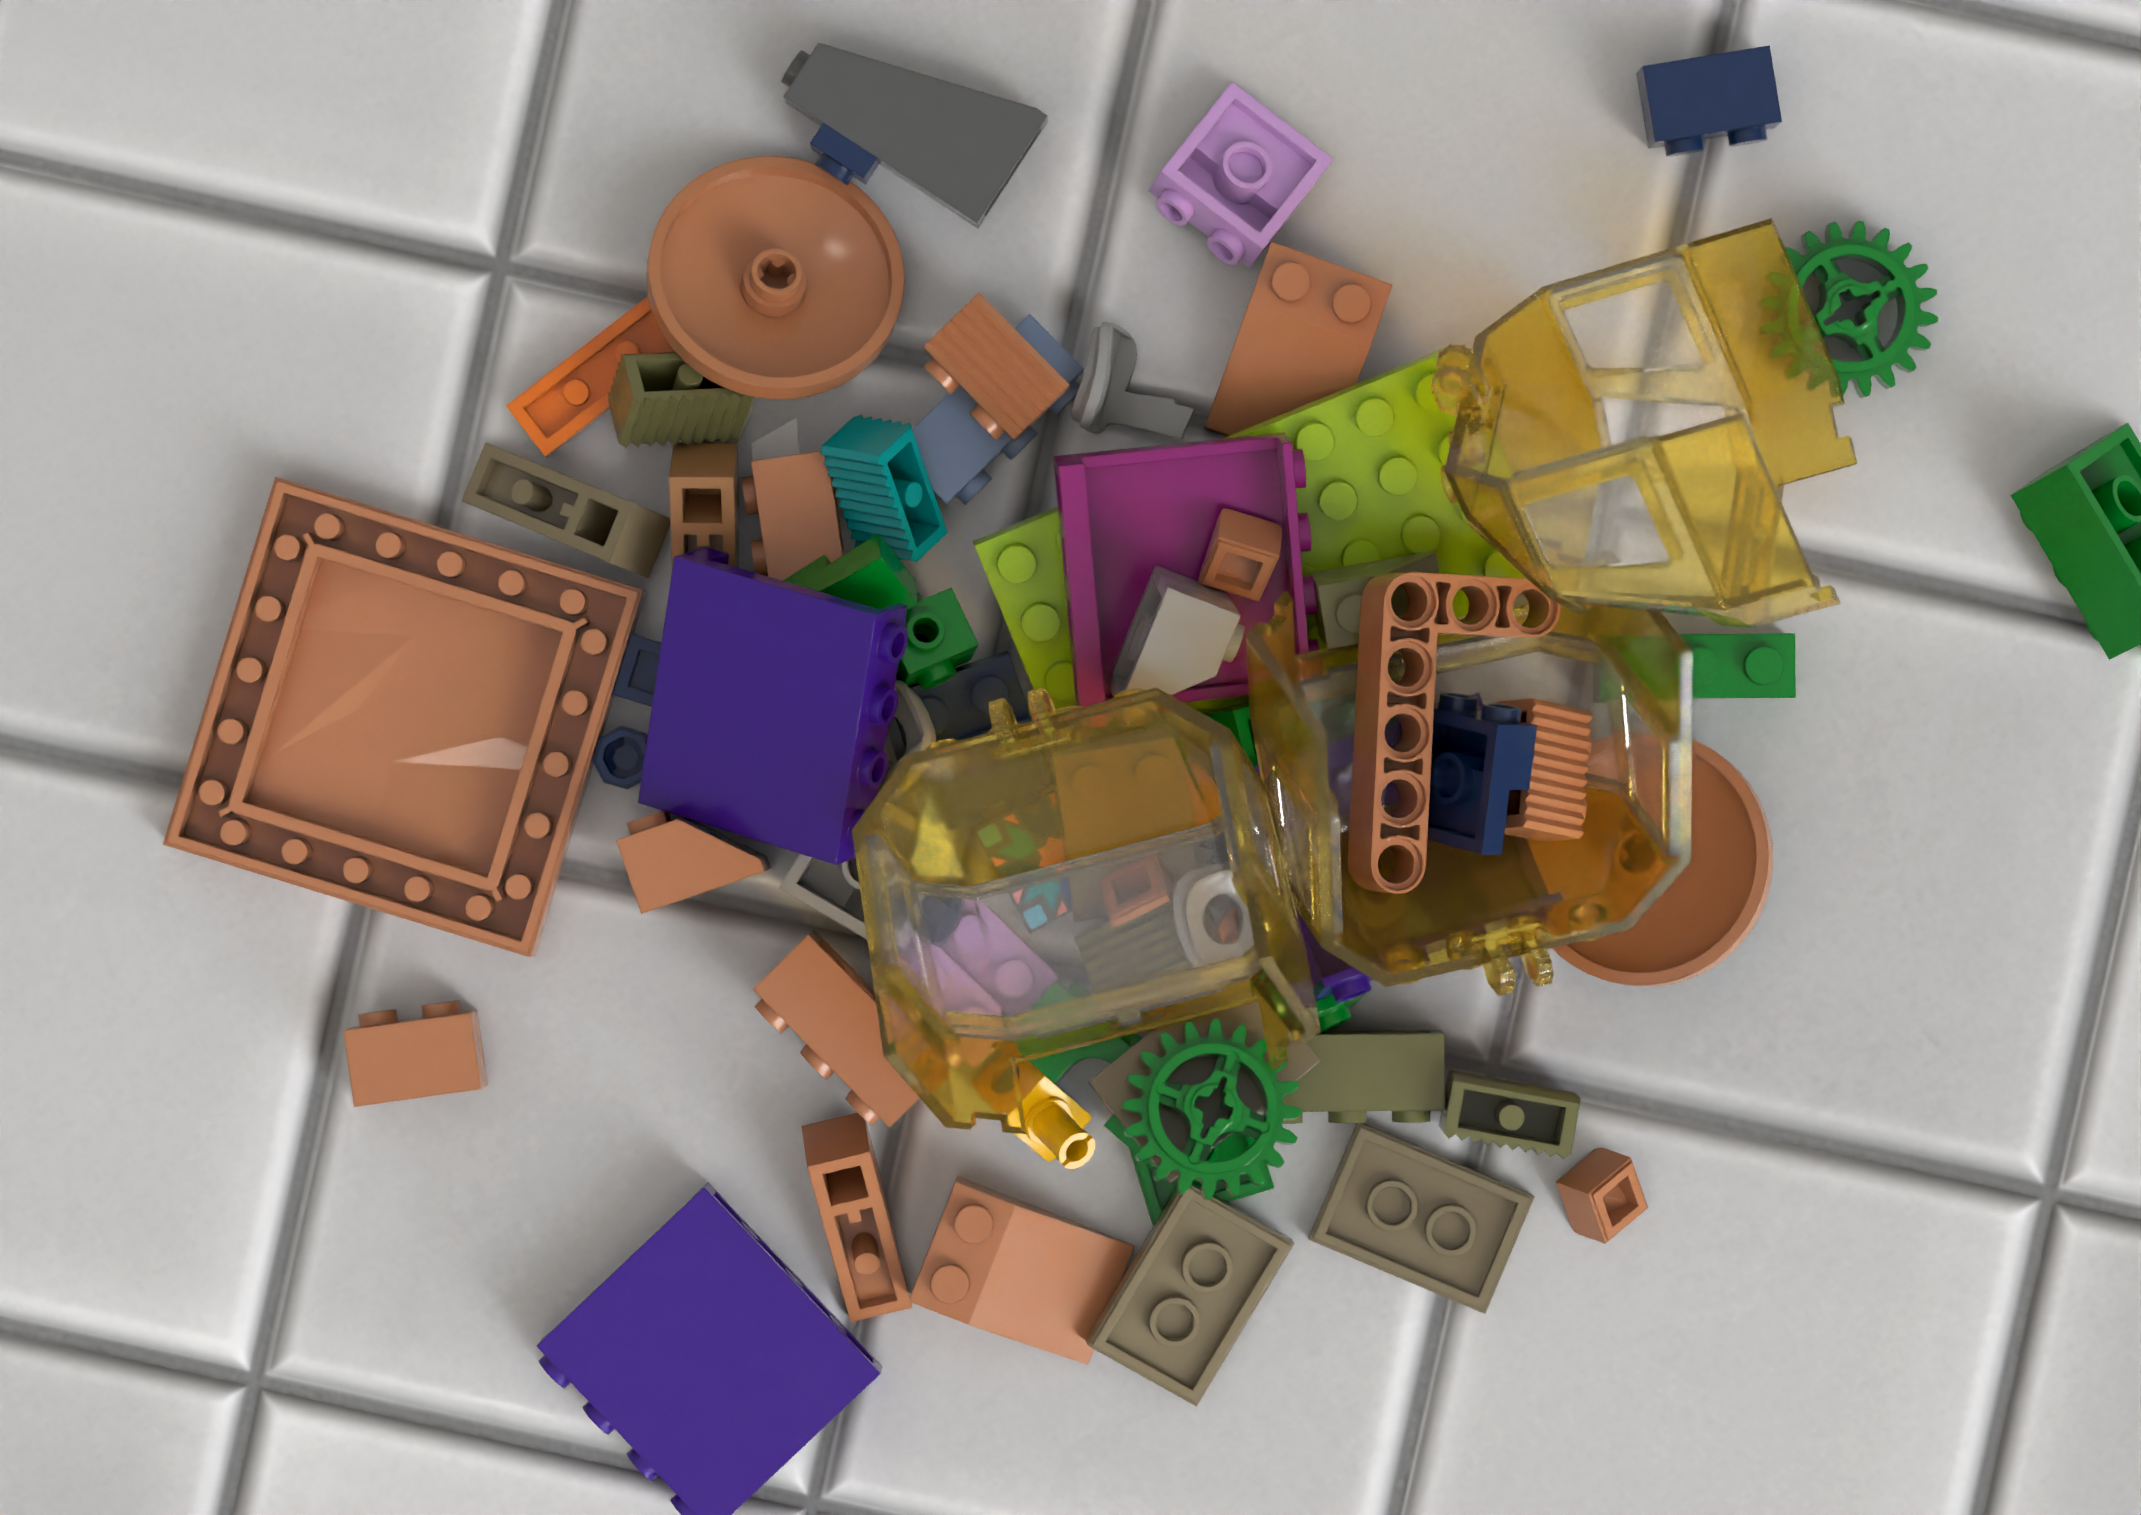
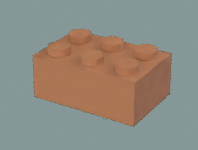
M815 930L810 932L753 988L762 998L754 1006L757 1011L778 1032L782 1033L790 1027L806 1043L800 1054L821 1076L828 1079L835 1072L852 1089L845 1099L870 1125H873L880 1118L890 1128L946 1072L947 1066L928 1048L927 1043L910 1026L904 1025L881 1002L882 998Z

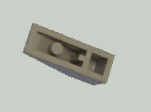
M486 442L461 500L646 578L650 576L670 527V518Z

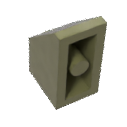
M1435 550L1309 572V576L1313 577L1317 604L1315 618L1318 635L1327 649L1359 644L1361 597L1363 589L1369 580L1384 573H1439ZM1399 585L1392 594L1391 605L1395 615L1401 618L1407 611L1409 601L1406 591Z

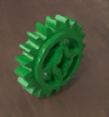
M1857 221L1853 224L1848 239L1843 238L1842 231L1836 222L1826 225L1825 244H1822L1815 234L1808 231L1801 235L1805 255H1801L1798 251L1789 247L1780 252L1784 263L1789 267V272L1770 270L1766 273L1765 277L1768 281L1779 288V294H1767L1759 298L1758 303L1776 311V317L1767 320L1759 326L1760 331L1780 333L1781 340L1775 343L1768 353L1770 356H1778L1786 352L1792 355L1793 358L1784 373L1787 377L1801 372L1804 368L1809 370L1807 391H1815L1827 378L1831 381L1830 389L1834 399L1843 397L1848 381L1853 382L1860 398L1870 396L1872 376L1885 389L1895 386V377L1891 366L1895 365L1898 369L1910 373L1917 367L1912 357L1907 353L1908 348L1925 351L1931 346L1929 340L1919 334L1917 329L1918 326L1925 327L1938 322L1936 315L1920 309L1921 303L1937 295V289L1918 288L1916 286V280L1922 277L1929 268L1927 264H1919L1911 268H1907L1904 265V260L1908 257L1912 248L1909 242L1890 252L1887 249L1890 230L1887 228L1880 230L1873 237L1872 241L1869 242L1866 240V229L1863 221ZM1852 259L1861 261L1878 270L1884 277L1871 283L1858 282L1850 278L1846 272H1841L1835 260ZM1813 273L1819 283V305L1810 318L1800 323L1798 315L1800 293L1805 281ZM1839 294H1841L1845 301H1852L1854 299L1859 301L1868 295L1872 297V300L1861 306L1862 310L1855 314L1857 326L1850 319L1841 322L1836 320L1829 325L1824 324L1825 319L1834 315V311L1842 305ZM1896 297L1898 311L1896 327L1890 340L1883 347L1877 337L1879 334L1877 328L1878 314L1887 302ZM1826 337L1838 338L1847 342L1851 348H1855L1861 361L1846 362L1830 358L1812 344Z
M1219 1019L1211 1021L1206 1038L1199 1036L1196 1027L1191 1021L1186 1022L1183 1026V1044H1178L1172 1036L1164 1032L1159 1036V1043L1164 1052V1057L1160 1058L1154 1053L1144 1050L1140 1054L1139 1058L1142 1064L1150 1071L1149 1076L1141 1074H1129L1127 1076L1126 1082L1132 1088L1141 1092V1098L1123 1101L1121 1109L1129 1113L1138 1114L1140 1122L1129 1126L1124 1131V1135L1130 1138L1145 1137L1147 1144L1136 1154V1161H1145L1154 1156L1160 1160V1164L1153 1176L1156 1182L1164 1179L1171 1171L1178 1173L1177 1194L1183 1195L1190 1188L1193 1180H1199L1204 1200L1212 1199L1217 1181L1224 1183L1227 1192L1232 1198L1240 1195L1239 1176L1241 1174H1244L1254 1185L1260 1186L1265 1182L1263 1172L1259 1167L1261 1161L1276 1168L1282 1167L1285 1163L1281 1155L1274 1149V1144L1291 1145L1297 1141L1298 1137L1290 1130L1283 1128L1282 1122L1283 1120H1293L1302 1116V1109L1283 1103V1097L1296 1091L1299 1088V1083L1295 1081L1279 1082L1276 1075L1284 1069L1288 1059L1281 1057L1271 1062H1266L1263 1059V1055L1267 1051L1270 1039L1267 1037L1260 1039L1253 1047H1247L1244 1044L1246 1038V1025L1240 1024L1231 1034L1230 1039H1226L1222 1036V1027ZM1205 1057L1217 1058L1212 1073L1203 1083L1181 1085L1167 1080L1176 1068L1188 1061ZM1240 1067L1251 1076L1260 1091L1263 1102V1115L1251 1111L1238 1097L1236 1077ZM1221 1081L1222 1088L1219 1096H1221L1220 1108L1228 1111V1118H1218L1205 1131L1202 1138L1200 1134L1204 1126L1202 1123L1203 1111L1194 1107L1195 1100L1205 1101L1218 1088ZM1159 1103L1171 1107L1173 1111L1180 1114L1186 1124L1187 1142L1183 1152L1173 1145L1162 1127ZM1231 1133L1242 1134L1255 1139L1250 1148L1236 1158L1223 1162H1205L1211 1146H1213L1219 1136Z

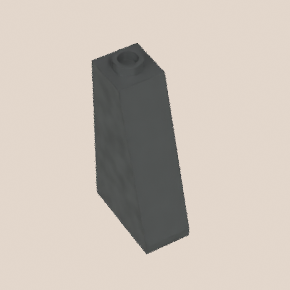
M819 42L811 55L801 50L781 80L783 84L789 87L783 96L788 105L820 126L825 123L877 157L881 166L976 228L980 227L1048 123V115L1037 108Z

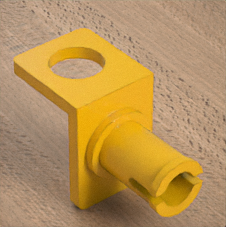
M1007 1044L970 1084L971 1092L991 1113L1046 1161L1051 1162L1057 1158L1064 1167L1075 1169L1083 1166L1092 1157L1095 1150V1140L1083 1130L1091 1120V1115L1010 1044ZM1018 1067L1019 1078L1013 1089L1004 1095L995 1096L994 1085L998 1077L1005 1070Z

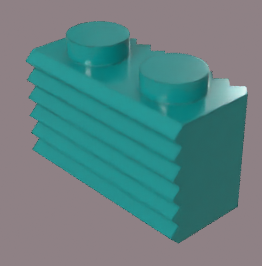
M863 415L853 417L822 445L820 454L825 456L824 465H826L828 470V476L833 477L831 486L837 488L835 497L841 498L839 508L844 509L843 518L847 523V529L852 530L850 539L856 541L854 548L879 533L899 559L917 562L948 533L910 423L902 425L901 421L892 423L890 419L883 422L882 418L873 420L872 416L863 418Z

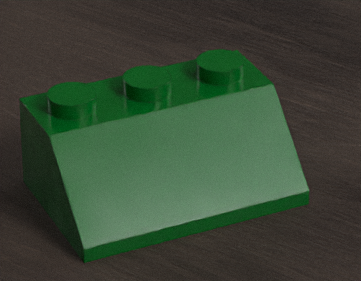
M2126 423L2045 471L2011 495L2020 510L2023 523L2035 535L2053 565L2056 578L2068 590L2086 621L2089 633L2099 642L2109 660L2141 644V443L2129 423Z

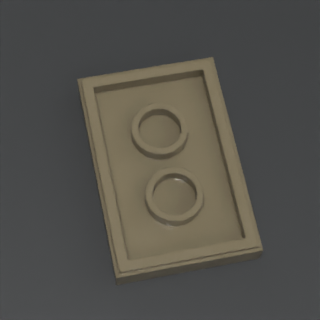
M1246 971L1218 977L1091 1079L1088 1084L1125 1130L1132 1124L1140 1122L1138 1114L1129 1113L1121 1109L1123 1101L1141 1098V1092L1132 1088L1126 1082L1127 1076L1129 1074L1149 1076L1150 1071L1142 1064L1139 1058L1140 1054L1144 1050L1154 1053L1160 1058L1164 1057V1052L1159 1043V1036L1166 1032L1178 1044H1183V1026L1189 1021L1194 1024L1201 1038L1207 1037V1030L1211 1021L1219 1019L1222 1027V1036L1226 1039H1230L1231 1034L1240 1024L1246 1025L1244 1044L1247 1047H1253L1256 1042L1264 1037L1270 1039L1263 1059L1266 1062H1271L1281 1057L1288 1059L1287 1065L1276 1075L1279 1082L1298 1081L1319 1064L1321 1060L1250 973ZM1205 1057L1188 1061L1176 1068L1167 1080L1181 1085L1203 1083L1212 1073L1217 1058ZM1240 1067L1236 1077L1238 1097L1251 1111L1258 1113L1263 1109L1260 1091L1251 1076ZM1221 1081L1218 1088L1205 1101L1195 1100L1194 1107L1203 1111L1202 1123L1204 1126L1200 1134L1202 1138L1205 1131L1218 1118H1228V1111L1220 1108L1221 1096H1219L1222 1088ZM1159 1103L1162 1127L1173 1145L1183 1152L1187 1142L1186 1124L1180 1114L1173 1111L1171 1107ZM1231 1133L1219 1136L1209 1152L1231 1135ZM1145 1137L1133 1138L1140 1148L1147 1144ZM1156 1156L1150 1158V1161L1157 1168L1160 1160ZM1171 1171L1165 1179L1170 1184L1179 1175Z
M1356 1123L1308 1239L1485 1314L1535 1196L1369 1125Z
M1194 1183L1183 1195L1177 1194L1176 1188L1085 1341L1089 1347L1197 1407L1292 1249L1294 1242L1286 1235L1213 1195L1211 1200H1204L1201 1187Z

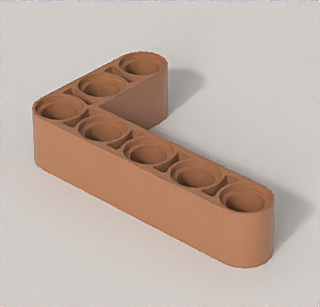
M1394 572L1375 576L1369 580L1363 589L1360 605L1348 844L1349 873L1354 882L1363 889L1392 894L1407 893L1417 887L1424 877L1427 858L1438 634L1501 638L1542 637L1553 630L1561 612L1559 597L1555 590L1546 582L1523 578ZM1399 585L1406 591L1409 601L1407 611L1401 618L1395 615L1391 605L1392 594ZM1460 589L1465 592L1469 601L1468 614L1462 621L1456 618L1452 606L1454 596ZM1520 593L1526 597L1529 603L1528 617L1523 624L1516 620L1513 611L1514 601ZM1396 651L1402 655L1405 661L1404 676L1398 683L1392 681L1388 673L1389 659ZM1395 716L1401 724L1402 736L1398 745L1392 749L1385 740L1384 731L1390 718ZM1392 782L1398 790L1399 800L1394 811L1388 814L1382 806L1381 796L1385 786ZM1389 847L1395 855L1396 864L1390 877L1383 879L1378 869V860L1383 850Z

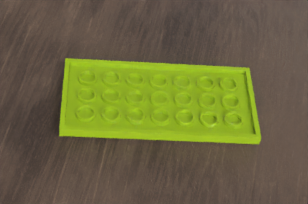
M1448 346L1223 438L1285 433L1292 442V450H1303L1306 468V487L1296 488L1298 513L1307 512L1311 530V551L1301 552L1303 577L1309 576V572L1435 550L1439 574L1523 578L1541 581L1454 354ZM1058 506L973 541L1052 736L1172 716L1180 728V732H1183L1198 725L1195 716L1197 714L1275 694L1268 693L1145 706L1131 713L1122 709L1107 710V719L1082 722L1076 710ZM1461 589L1455 594L1452 603L1453 612L1457 619L1467 615L1469 610L1468 598ZM1315 614L1306 615L1308 640L1317 639L1319 643L1322 674L1358 660L1359 644L1327 649L1318 635Z

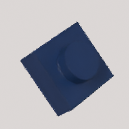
M825 123L821 125L810 142L812 150L820 155L815 165L845 185H848L852 177L866 185L879 165L877 157Z
M635 634L630 635L612 695L652 707L661 642Z

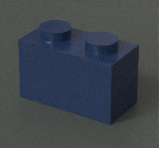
M1770 45L1642 66L1636 73L1648 149L1665 146L1667 157L1703 151V140L1728 136L1729 146L1762 142L1767 140L1766 130L1773 129L1782 122Z

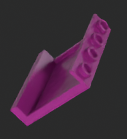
M1285 433L1053 456L1076 710L1082 722L1107 719V710L1119 709L1107 681L1155 565L1198 581L1217 519L1223 508L1279 524L1282 527L1279 559L1260 601L1227 592L1241 615L1238 624L1245 627L1242 642L1233 661L1229 663L1222 660L1215 677L1148 706L1296 690L1299 691L1303 698L1313 697L1311 678L1322 676V664L1318 640H1308L1306 615H1314L1317 612L1316 592L1313 577H1303L1301 552L1311 551V530L1307 512L1298 513L1296 499V488L1306 487V468L1303 450H1292V442Z

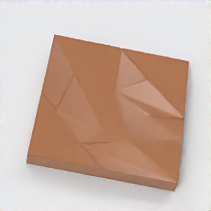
M275 477L163 845L527 957L535 956L594 764L592 761L599 737L603 735L615 696L612 695L630 635L634 634L647 591Z

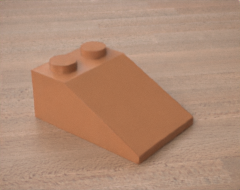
M1271 241L1204 428L1230 436L1357 384L1392 284Z
M957 1176L911 1291L909 1302L964 1324L1088 1365L1094 1349L1089 1347L1085 1340L1121 1282L1135 1245Z

